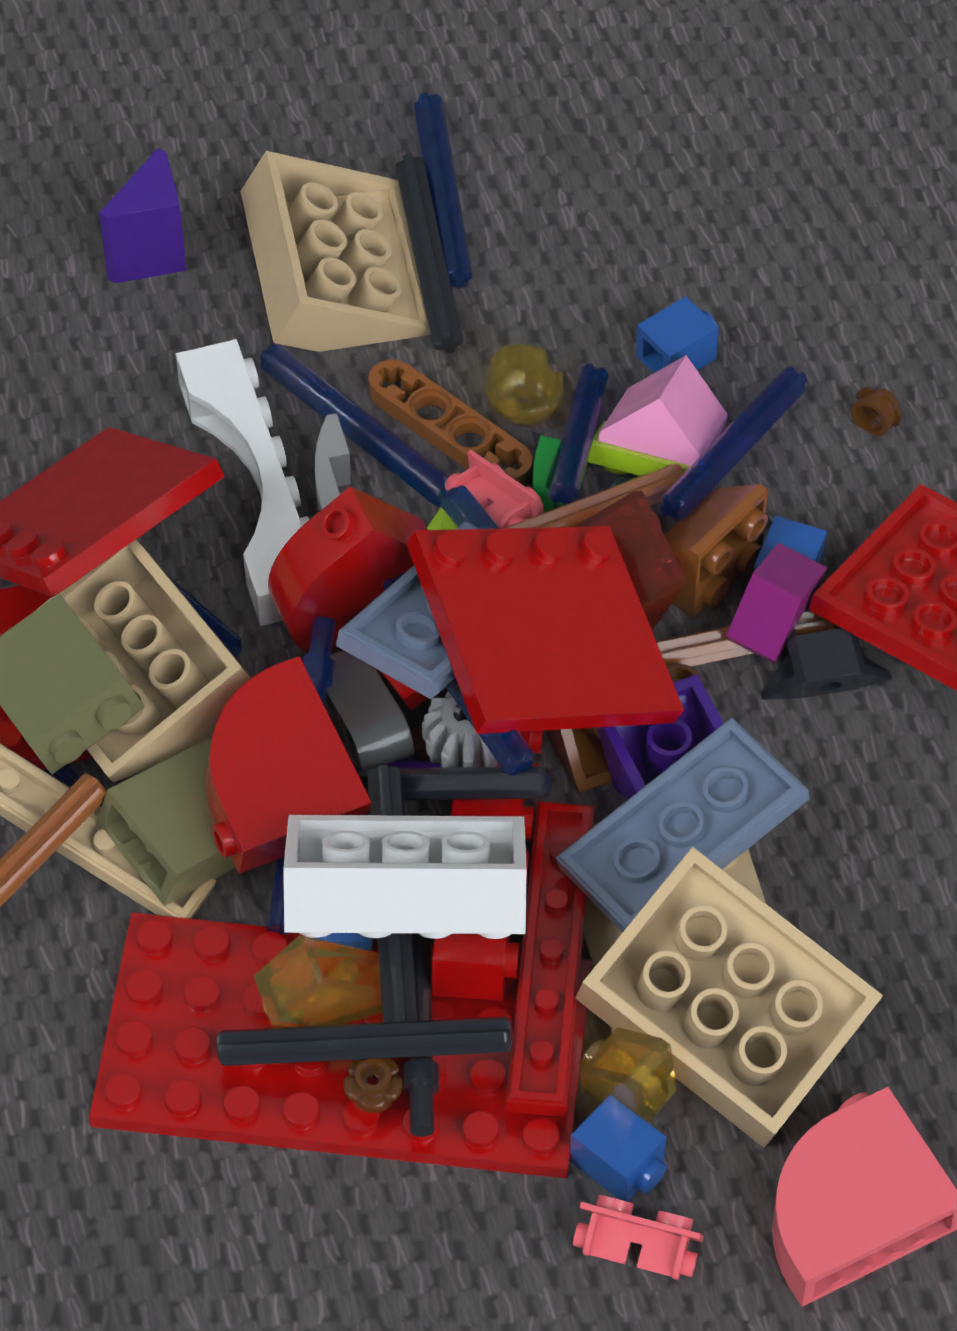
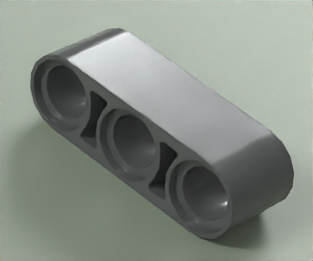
M344 650L307 662V672L317 692H320L323 698L322 703L356 769H373L378 764H390L414 755V744L406 719L376 668Z

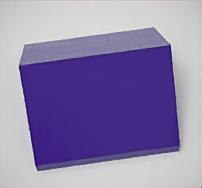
M157 148L99 213L107 278L114 283L187 271L180 203L167 153Z
M697 674L673 682L684 712L675 723L597 727L616 792L630 799L724 724Z

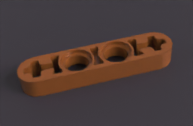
M390 359L379 362L370 370L368 384L371 400L382 410L460 465L469 469L467 452L473 450L490 463H496L499 466L500 462L506 466H510L514 462L518 463V470L508 467L504 472L526 487L532 480L533 457L531 451L524 444L409 364L400 360ZM386 381L389 384H394L397 381H400L401 389L395 385H390L387 388H384L383 382ZM405 395L408 397V400H407L406 403H405ZM425 406H437L445 412L441 417L434 420L423 419L417 414L418 410ZM464 433H475L484 439L481 444L475 447H464L455 441L458 436ZM494 447H496V455L492 453Z

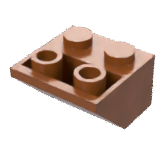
M761 484L713 489L645 553L643 584L692 618L699 614L707 605L711 608L716 607L728 593L730 583L741 572L748 575L754 571L755 562L762 548L764 528L768 521V515L766 514L768 489Z

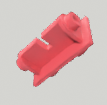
M473 450L467 452L469 469L461 474H452L445 484L451 501L457 503L472 515L479 512L480 520L492 529L505 528L544 512L543 503L539 495L532 488L523 486L507 475L499 465L490 463Z
M598 1195L596 1206L581 1202L580 1209L584 1212L592 1213L589 1224L578 1222L573 1239V1246L583 1248V1255L594 1256L626 1265L632 1242L642 1245L637 1268L666 1275L675 1280H679L680 1275L693 1276L698 1253L687 1251L689 1241L703 1242L704 1239L701 1233L691 1231L693 1219L659 1210L655 1221L632 1215L634 1204L603 1195Z

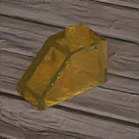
M299 935L254 975L263 1000V1009L269 1017L271 1025L274 1026L340 1025L382 1013L379 957L377 952Z
M617 1027L605 1042L602 1039L594 1042L580 1063V1069H582L580 1077L583 1092L599 1104L609 1095H612L647 1123H650L677 1091L671 1045L659 1037Z

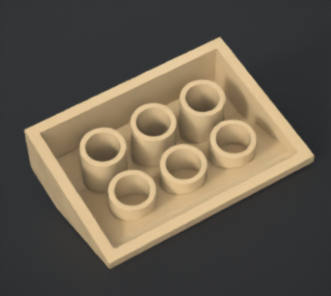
M265 151L240 192L273 343L322 352L430 335L398 180Z
M137 539L60 592L61 596L118 668L144 705V708L130 717L123 726L114 729L87 749L113 783L148 769L213 736L217 720L223 708L234 693L251 679V676Z
M692 847L585 978L576 999L765 1148L883 995Z

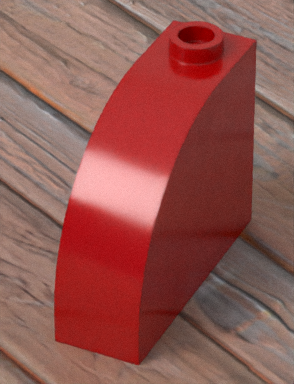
M350 486L307 521L287 541L271 567L268 589L271 599L293 641L302 651L317 658L334 652L339 648L336 646L338 631L414 566L406 543L415 530H428L421 518Z
M300 656L276 664L255 675L243 684L227 702L213 732L205 784L209 809L215 825L211 827L215 845L223 858L231 857L239 874L285 856L289 815L369 814L372 802Z

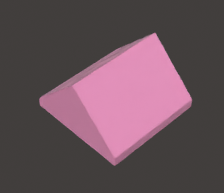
M687 355L629 387L601 429L598 441L701 468L723 430L728 414Z

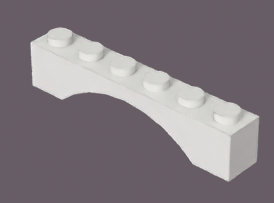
M237 339L176 353L179 386L192 423L213 434L235 452L250 471L260 492L262 501L260 516L255 533L243 554L246 585L260 626L283 621L269 593L268 579L270 570L283 546L298 529L309 521L308 516L301 518L298 516L296 508L301 507L299 490L294 476H284L282 467H286L287 462L280 436H270L268 428L273 427L267 398L265 396L257 398L254 389L259 388V381L252 358L243 359Z

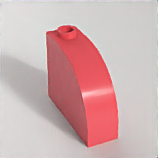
M889 1087L871 1095L863 1092L852 1096L839 1107L838 1111L825 1117L810 1128L790 1152L780 1174L773 1213V1246L781 1273L801 1307L957 1230V1189Z

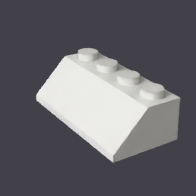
M289 815L284 858V932L300 933L311 938L325 937L331 933H359L369 938H382L391 933H419L427 938H444L450 934H479L490 939L505 938L511 934H525L527 867L524 816Z

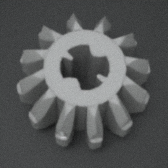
M451 686L446 698H432L429 713L424 715L425 721L422 722V735L426 741V751L431 763H442L443 768L497 767V764L510 765L514 749L517 748V742L520 740V732L476 734L461 692Z

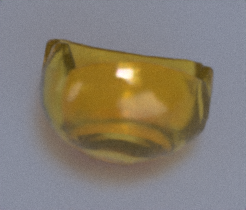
M521 343L503 346L490 358L485 381V393L492 408L506 420L521 425L536 424L552 417L562 406L564 398L562 371L555 373L551 370L547 361V353L540 347ZM518 399H529L535 402L536 404L521 401Z

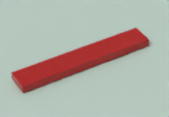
M537 802L526 907V928L523 936L506 1112L566 1117L577 1007L576 996L579 986L587 896L558 867L555 857L593 828L595 806Z

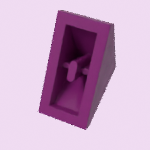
M778 543L752 574L727 632L726 639L775 664L787 643L786 640L790 638L824 577L827 567Z

